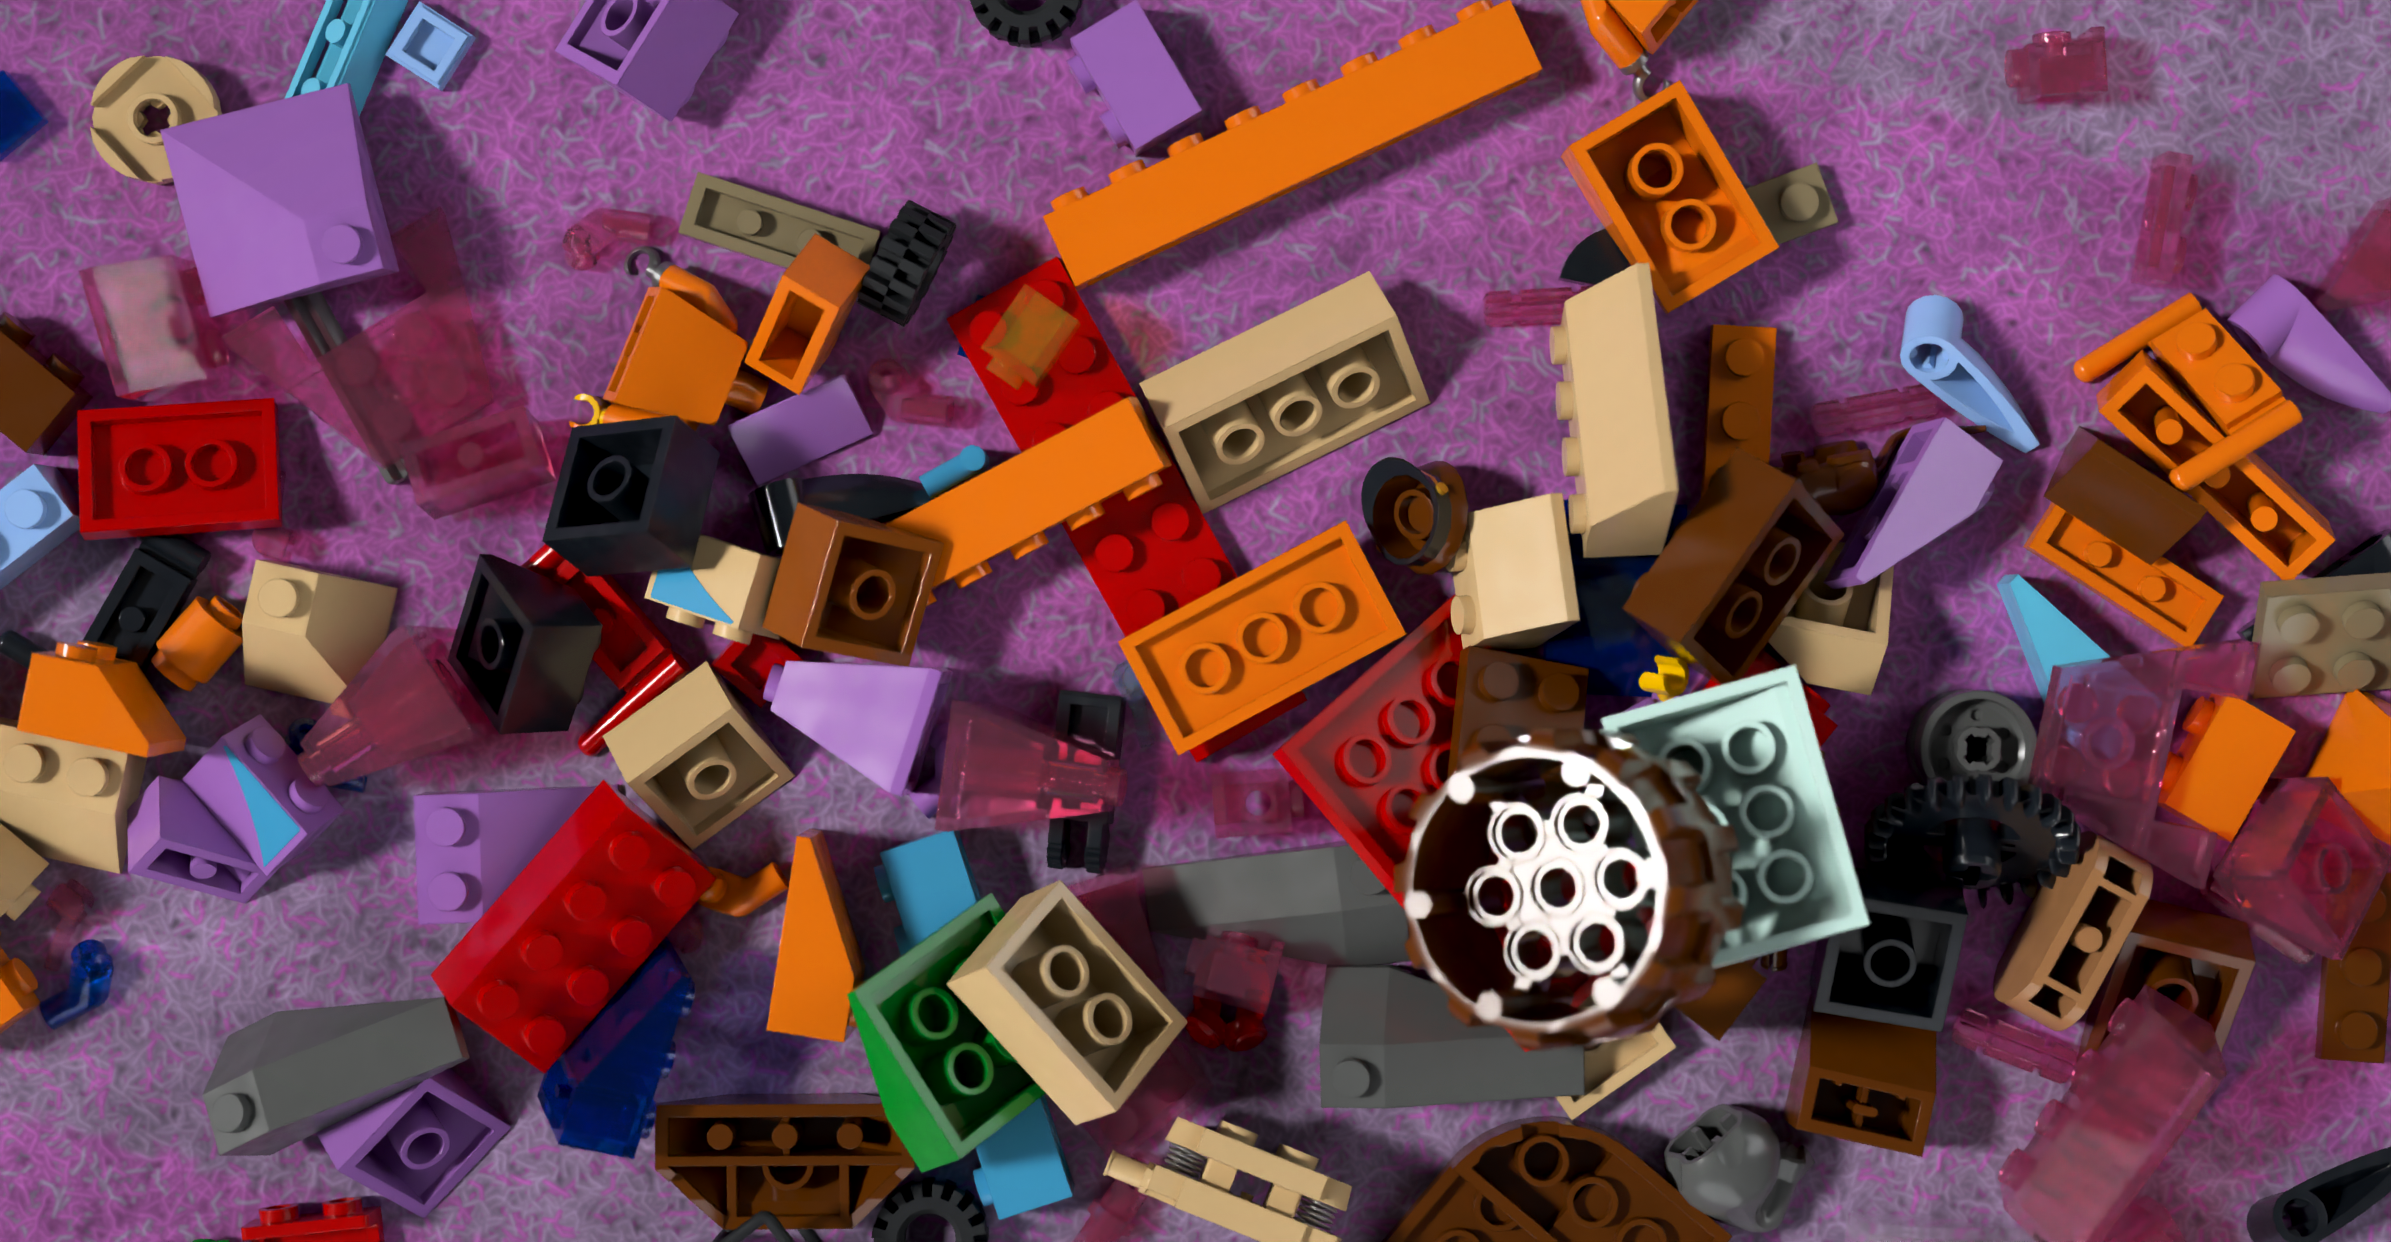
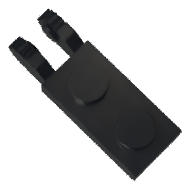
M1060 690L1046 817H1050L1046 855L1047 867L1065 868L1071 849L1070 820L1089 822L1087 844L1084 853L1086 871L1095 874H1102L1104 872L1110 840L1109 824H1113L1127 697Z

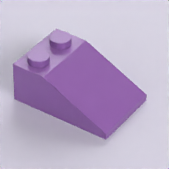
M611 785L619 791V785ZM597 786L441 791L413 795L418 925L477 923Z

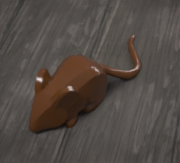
M1985 425L1958 426L1968 434L1986 431ZM1911 427L1891 435L1883 445L1875 461L1869 448L1859 450L1852 439L1813 447V455L1806 457L1803 451L1781 453V460L1784 466L1783 468H1774L1797 480L1827 515L1842 516L1852 514L1864 508L1871 501L1877 489L1878 478L1885 470L1896 446L1906 438Z

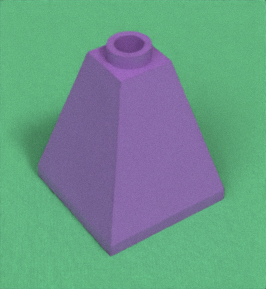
M786 661L785 666L778 663L773 665L765 685L763 699L773 702L770 709L772 712L887 792L902 797L913 793L916 789L930 746V736L936 727L954 671L941 667Z

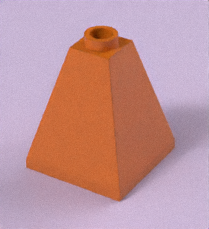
M2356 689L2354 692L2345 693L2294 798L2390 846L2391 704L2366 691Z

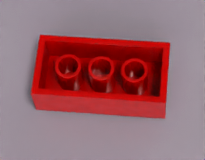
M603 779L430 975L450 1006L545 1074L717 878L689 847Z

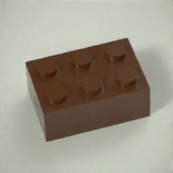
M1737 447L1727 463L1713 474L1707 491L1689 516L1675 527L1670 537V542L1650 570L1637 580L1630 598L1622 609L1671 655L1682 659L1689 667L1716 684L1724 685L1741 680L1845 534L1797 480Z

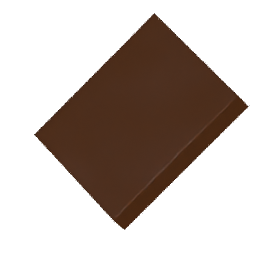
M2080 426L2067 444L2044 494L2045 498L2149 565L2154 564L2193 528L2208 510Z

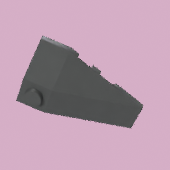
M1346 841L1142 868L1151 932L1230 947H1240L1246 950L1325 965H1379L1410 960L1404 947L1409 938L1405 910Z
M1393 965L1326 966L1319 1041L1321 1108H1400L1585 1094L1584 1045L1524 1052L1503 1027L1497 1025L1467 1027L1458 1021L1448 1011V995L1440 985L1413 976L1411 971Z
M445 997L278 1011L227 1037L204 1090L203 1098L219 1156L272 1155L469 1059L470 1056L456 1010L450 1006Z

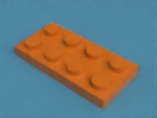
M1345 520L1119 640L1118 643L1179 756L1406 635V632Z

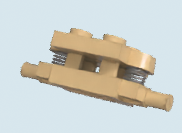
M1178 1116L1165 1140L1170 1141L1173 1146L1177 1147L1169 1148L1175 1154L1167 1153V1156L1174 1160L1164 1159L1170 1165H1159L1153 1162L1146 1164L1115 1152L1116 1150H1112L1103 1173L1104 1176H1110L1139 1188L1138 1192L1260 1242H1341L1342 1238L1317 1227L1331 1230L1329 1226L1321 1222L1331 1225L1333 1222L1322 1216L1335 1219L1334 1215L1326 1212L1338 1213L1332 1207L1346 1212L1352 1189L1351 1185L1316 1172L1315 1168L1319 1160L1316 1157L1283 1144H1279L1276 1154L1273 1155L1254 1147L1258 1137L1256 1133L1220 1120L1216 1131H1213ZM1196 1159L1203 1160V1161L1206 1160L1205 1165H1204V1167H1203V1170H1202V1173H1201V1175H1200L1199 1180L1187 1176V1175H1190V1176H1193V1177H1199V1175H1198L1197 1173L1188 1170V1169H1191V1170L1198 1171V1172L1201 1171L1200 1168H1198V1167L1192 1165V1164H1195V1165L1203 1166V1163L1200 1162V1161H1198V1160H1196ZM1238 1169L1271 1182L1263 1205L1252 1202L1254 1196L1243 1191L1240 1197L1229 1193ZM1300 1201H1301L1302 1204H1304V1205H1306V1206H1308V1207L1299 1206Z

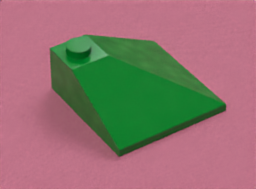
M992 893L982 897L847 994L886 1117L921 1173L960 1160L1046 1093L946 984L1006 915Z

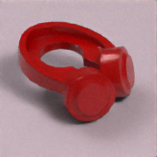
M1240 947L1224 948L1216 951L1206 959L1195 978L1193 1010L1185 1018L1188 1021L1185 1028L1195 1041L1208 1048H1217L1224 1043L1233 1052L1250 1050L1264 1041L1268 1031L1262 1019L1269 1002L1270 988L1268 976L1261 961L1250 951ZM1239 953L1245 959L1229 957L1228 955ZM1227 968H1236L1242 970L1247 975L1251 990L1249 996L1237 1004L1235 1020L1226 1024L1220 1018L1222 1000L1217 997L1214 991V980L1221 971Z

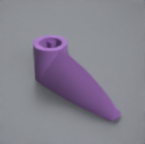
M2273 274L2226 320L2228 327L2256 355L2269 361L2277 369L2305 388L2327 399L2350 407L2382 414L2391 410V392L2312 303L2295 286L2281 276Z

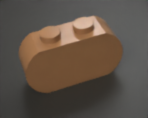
M2092 831L2081 833L2079 860L2076 864H2071L2068 877L2057 876L2053 889L2040 886L1999 960L1994 975L1993 992L1998 1001L2053 1031H2063L2069 1028L2087 1011L2146 905L2153 885V870L2147 861Z

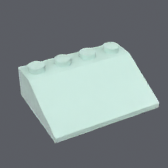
M1796 665L1601 718L1604 730H1616L1634 734L1640 741L1639 748L1661 759L1686 761L1700 774L1702 783L1696 788V791L1705 800L1718 824L1729 825L1734 828L1739 850L1729 852L1732 867L1733 896L1743 904L1744 909L1740 928L1726 931L1724 939L1711 963L1713 969L1870 925ZM1628 806L1633 819L1632 832L1636 847L1650 848L1640 822ZM1657 905L1653 906L1655 915H1656Z

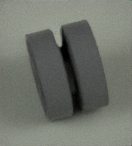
M1956 689L1943 692L1931 698L1915 714L1906 736V757L1913 776L1923 786L1928 785V779L1941 777L1945 781H1950L1953 775L1966 774L1969 779H1976L1979 774L1992 775L1993 781H2000L2004 777L2018 779V786L2021 787L2029 782L2036 767L2038 741L2029 717L2011 699L1990 691ZM1968 736L1978 739L1975 742L1977 757L1974 759L1964 758L1967 754L1968 745L1965 739Z

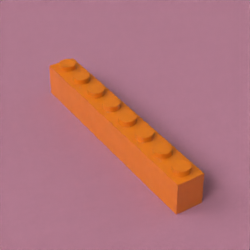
M1492 0L1477 1L1455 14L1459 23L1438 33L1435 32L1432 24L1419 28L1398 40L1401 50L1380 60H1378L1374 51L1361 55L1340 67L1343 77L1321 87L1316 78L1303 82L1282 94L1285 104L1263 114L1258 105L1245 109L1224 121L1227 131L1205 141L1201 132L1192 134L1168 146L1166 150L1169 158L1147 168L1143 159L1134 161L1110 173L1108 177L1112 184L1089 195L1085 186H1082L1052 200L1050 204L1054 211L1044 215L1043 219L1076 291L1097 283L1537 78L1542 71V66L1511 0H1506L1496 6L1493 5Z

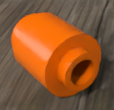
M215 595L211 601L197 596L156 642L159 650L153 655L151 662L167 679L186 691L191 692L199 682L207 684L243 643L242 628L240 627L243 614L218 595Z

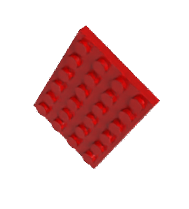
M1456 594L1441 604L1273 753V756L1404 910L1403 893H1394V868L1405 862L1411 837L1418 822L1410 817L1411 810L1421 792L1440 790L1447 782L1459 659L1460 651L1463 650L1461 634L1455 633L1451 622V603ZM1578 786V793H1581L1584 786ZM1584 822L1586 834L1590 839L1594 840L1597 835ZM1493 848L1490 849L1487 866L1498 865L1500 857L1493 851ZM1630 861L1623 871V882L1628 892L1634 895L1640 886V881L1637 877L1638 868ZM1567 870L1561 879V891L1567 902L1571 903L1576 895L1577 884L1574 876ZM1505 879L1500 889L1505 896L1503 906L1509 911L1514 902V891L1512 885ZM1653 906L1641 908L1637 915L1644 922L1649 938L1655 921ZM1605 925L1599 937L1600 947L1603 953L1608 958H1611L1616 949V937L1613 930ZM1494 926L1504 948L1505 939L1510 931L1506 926ZM1543 933L1538 941L1537 949L1542 962L1548 966L1552 960L1553 946L1548 936ZM1579 969L1571 976L1552 979L1550 984L1562 982L1569 985L1574 995L1571 1006L1578 1008L1593 993L1594 984L1601 978L1610 977L1611 973L1591 974Z

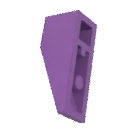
M1946 417L1912 425L1824 583L1832 589L1865 584L1979 511L1989 501L1994 492L1995 484L1992 480L2003 460Z

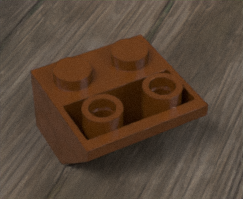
M1810 994L1783 1119L1798 1130L1922 1157L1936 1097L1937 1031L1813 1011L1812 995Z

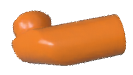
M774 861L747 878L707 866L717 879L697 902L703 907L733 917H744L789 889V882Z

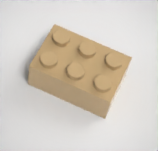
M1061 880L1021 897L946 983L1075 1125L1117 1112L1188 1023Z

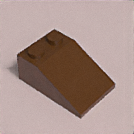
M2148 899L2089 1006L2070 1089L2196 1120L2256 963L2247 922Z

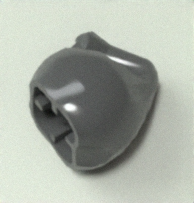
M1728 1104L1717 1105L1705 1111L1688 1128L1669 1142L1664 1151V1167L1668 1180L1689 1205L1715 1221L1759 1233H1766L1779 1227L1784 1219L1797 1183L1815 1164L1811 1154L1803 1145L1796 1147L1789 1141L1779 1142V1136L1763 1117L1742 1107Z

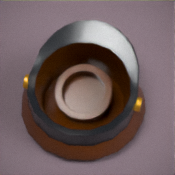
M1390 457L1378 461L1366 474L1362 486L1361 504L1365 522L1376 543L1377 550L1387 560L1396 565L1406 566L1417 574H1434L1447 566L1461 546L1468 520L1466 490L1457 470L1445 461H1433L1417 468L1404 459Z

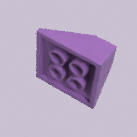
M349 83L160 130L210 318H217L399 272L352 88Z

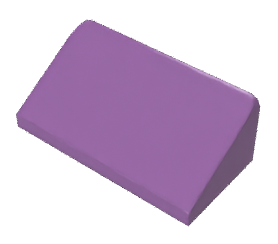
M845 374L834 377L803 391L800 395L796 394L727 426L757 486L873 435L850 380Z

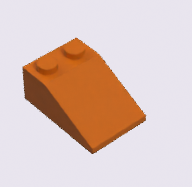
M1681 80L1569 145L1561 155L1562 160L1593 212L1631 265L1636 263L1650 264L1653 296L1665 314L1670 313L1779 248Z
M808 829L797 835L766 1030L845 1042L857 1027L847 994L865 982L863 981L865 962L823 831Z

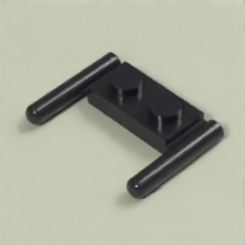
M180 534L133 537L140 541L141 544L139 548H135L83 639L85 641L118 647L116 658L136 662L144 674L151 663V658L158 651L156 642L176 620L198 581L196 579L197 576L204 570L211 557V552ZM13 630L5 631L0 635V653L28 669L32 652L49 651Z

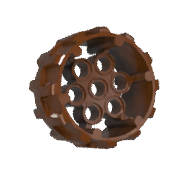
M1535 728L1527 736L1516 739L1477 742L1462 752L1458 759L1463 768L1454 774L1440 790L1421 792L1410 814V817L1418 822L1411 837L1406 860L1394 868V893H1403L1404 907L1411 934L1404 947L1415 969L1427 968L1430 975L1448 995V1011L1454 1018L1467 1027L1492 1025L1503 1027L1511 1032L1515 1043L1522 1049L1543 1051L1609 1042L1652 1032L1658 1025L1659 1017L1674 1004L1700 999L1715 983L1716 976L1711 963L1724 939L1726 931L1739 929L1744 907L1733 896L1732 867L1729 852L1739 850V844L1733 826L1718 824L1705 800L1696 791V788L1702 783L1700 774L1686 761L1661 759L1639 748L1640 741L1634 734L1621 731ZM1565 764L1563 770L1564 778L1569 784L1588 786L1586 793L1568 795L1558 802L1556 806L1547 802H1533L1542 799L1546 792V785L1540 776ZM1628 806L1640 822L1650 848L1630 847L1627 841L1631 837L1633 829L1632 814ZM1591 807L1599 815L1601 823L1600 831L1594 840L1588 837L1584 828V818ZM1528 817L1534 820L1538 834L1536 843L1531 849L1525 844L1522 835V828ZM1492 846L1493 851L1500 859L1498 865L1487 866ZM1630 861L1638 868L1637 877L1640 881V886L1634 895L1628 892L1623 882V871ZM1567 870L1574 876L1577 884L1576 895L1571 903L1567 902L1561 891V879ZM1505 879L1512 885L1514 891V902L1509 911L1503 906L1505 896L1500 889ZM1657 905L1654 926L1649 939L1644 922L1637 915L1641 908ZM1605 925L1613 930L1616 937V949L1611 958H1608L1600 947L1599 937ZM1494 926H1506L1510 931L1505 939L1504 948ZM1543 933L1548 936L1553 946V956L1548 966L1542 962L1537 949L1538 941ZM1579 969L1591 974L1610 972L1613 976L1601 978L1594 984L1593 996L1599 1005L1589 1011L1571 1006L1574 997L1571 987L1562 982L1550 984L1551 980L1571 976Z

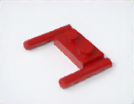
M544 544L521 567L576 589L603 625L601 643L598 650L594 652L592 659L619 690L623 689L627 693L579 737L578 747L581 752L587 756L594 757L607 747L603 735L677 683L691 669L687 661L670 648L672 644L611 575L586 576L548 545Z

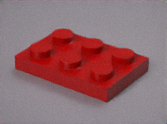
M275 398L77 410L80 534L84 540L283 527L278 405Z

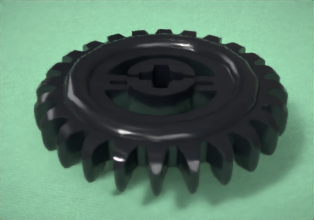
M1966 774L1953 775L1950 781H1945L1941 777L1928 779L1927 786L1918 783L1905 786L1904 793L1895 792L1886 797L1884 803L1878 805L1871 812V819L1864 826V852L1867 861L1872 863V870L1901 875L1908 874V876L1949 882L1958 888H1962V890L1977 889L1979 903L1982 908H1985L1987 905V891L1991 887L2000 889L2001 896L2007 905H2011L2013 901V883H2020L2022 892L2031 899H2034L2037 893V879L2041 886L2053 889L2056 877L2067 878L2071 870V864L2074 865L2078 862L2080 854V826L2074 820V813L2067 806L2062 805L2059 798L2051 793L2042 794V788L2034 784L2028 783L2020 787L2018 786V779L2004 777L2000 781H1993L1992 775L1979 774L1976 779H1969Z

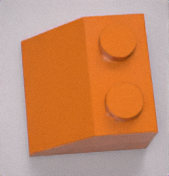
M78 640L77 644L58 641L56 651L32 652L16 731L142 757L184 751L186 736L138 664L133 661L116 658L118 647L85 640Z

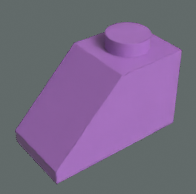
M158 775L127 809L128 873L246 903L276 872L274 871L266 876L182 780Z

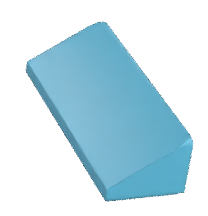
M326 0L284 99L349 83L352 88L358 115L360 116L408 0H348L340 19L336 18L344 0ZM328 41L330 42L329 46L326 50V53L318 69V72L314 78L312 77L313 72L322 54L324 46Z

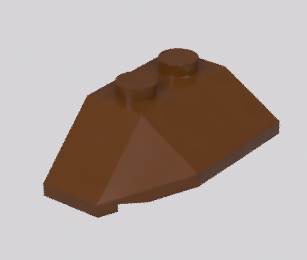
M858 1093L726 1094L655 1104V1170L668 1182L671 1181L692 1203L723 1230H735L760 1211L772 1212L785 1229H853L916 1167L913 1158L888 1121L879 1096ZM763 1224V1225H762L761 1227H759L757 1230H769V1229H768V1227H767L765 1224Z

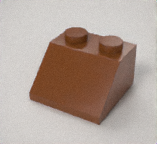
M797 502L762 627L803 648L909 667L944 543L854 514Z

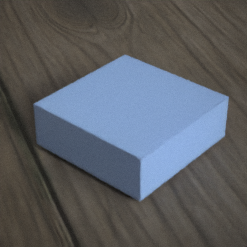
M419 1L385 55L443 91L476 37Z

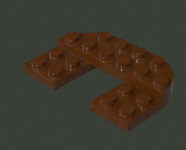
M1544 1116L1523 1118L1501 1124L1470 1141L1445 1165L1381 1242H1728L1732 1235L1708 1215L1689 1205L1670 1182L1615 1136L1582 1121Z

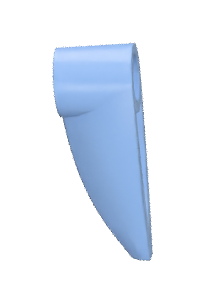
M1939 295L1923 296L1914 300L1908 306L1905 315L1900 351L1901 364L1905 370L1953 409L1975 424L1985 425L1987 432L2026 454L2039 446L2040 442L2012 394L1981 355L1961 338L1964 318L1962 310L1957 303Z

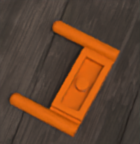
M2190 292L2080 358L2074 363L2073 367L2075 376L2080 381L2089 383L2136 355L2141 350L2147 347L2153 350V356L2226 436L2170 472L2169 481L2172 487L2180 492L2189 491L2303 421L2296 405L2291 400H2286L2283 397L2282 390L2212 314L2206 308L2202 309L2199 301Z

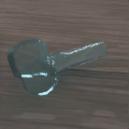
M1126 659L1114 668L1112 681L1123 697H1127L1129 708L1132 711L1139 747H1149L1154 745L1155 741L1146 706L1147 702L1143 695L1144 690Z

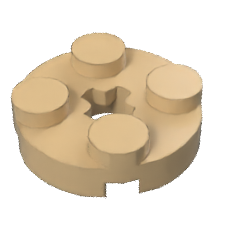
M144 55L131 57L112 67L102 77L93 92L91 106L94 107L92 115L94 128L90 126L92 141L105 162L119 173L129 178L155 185L169 184L174 181L162 135L157 131L150 133L148 136L145 134L142 128L146 126L148 119L143 111L149 105L159 110L168 106L171 112L167 119L170 128L222 115L219 97L203 74L179 59L167 56L146 57Z

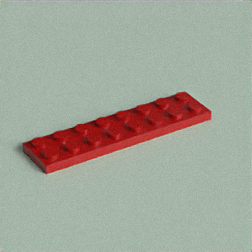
M1057 256L946 318L1021 453L1127 397H1136ZM1161 440L1160 442L1172 466L1158 473L1163 483L1162 485L1131 501L1127 500L1123 491L1101 502L1106 514L1071 531L1067 521L1061 523L1125 637L1238 578ZM1301 690L1189 751L1197 763L1306 702L1307 698Z

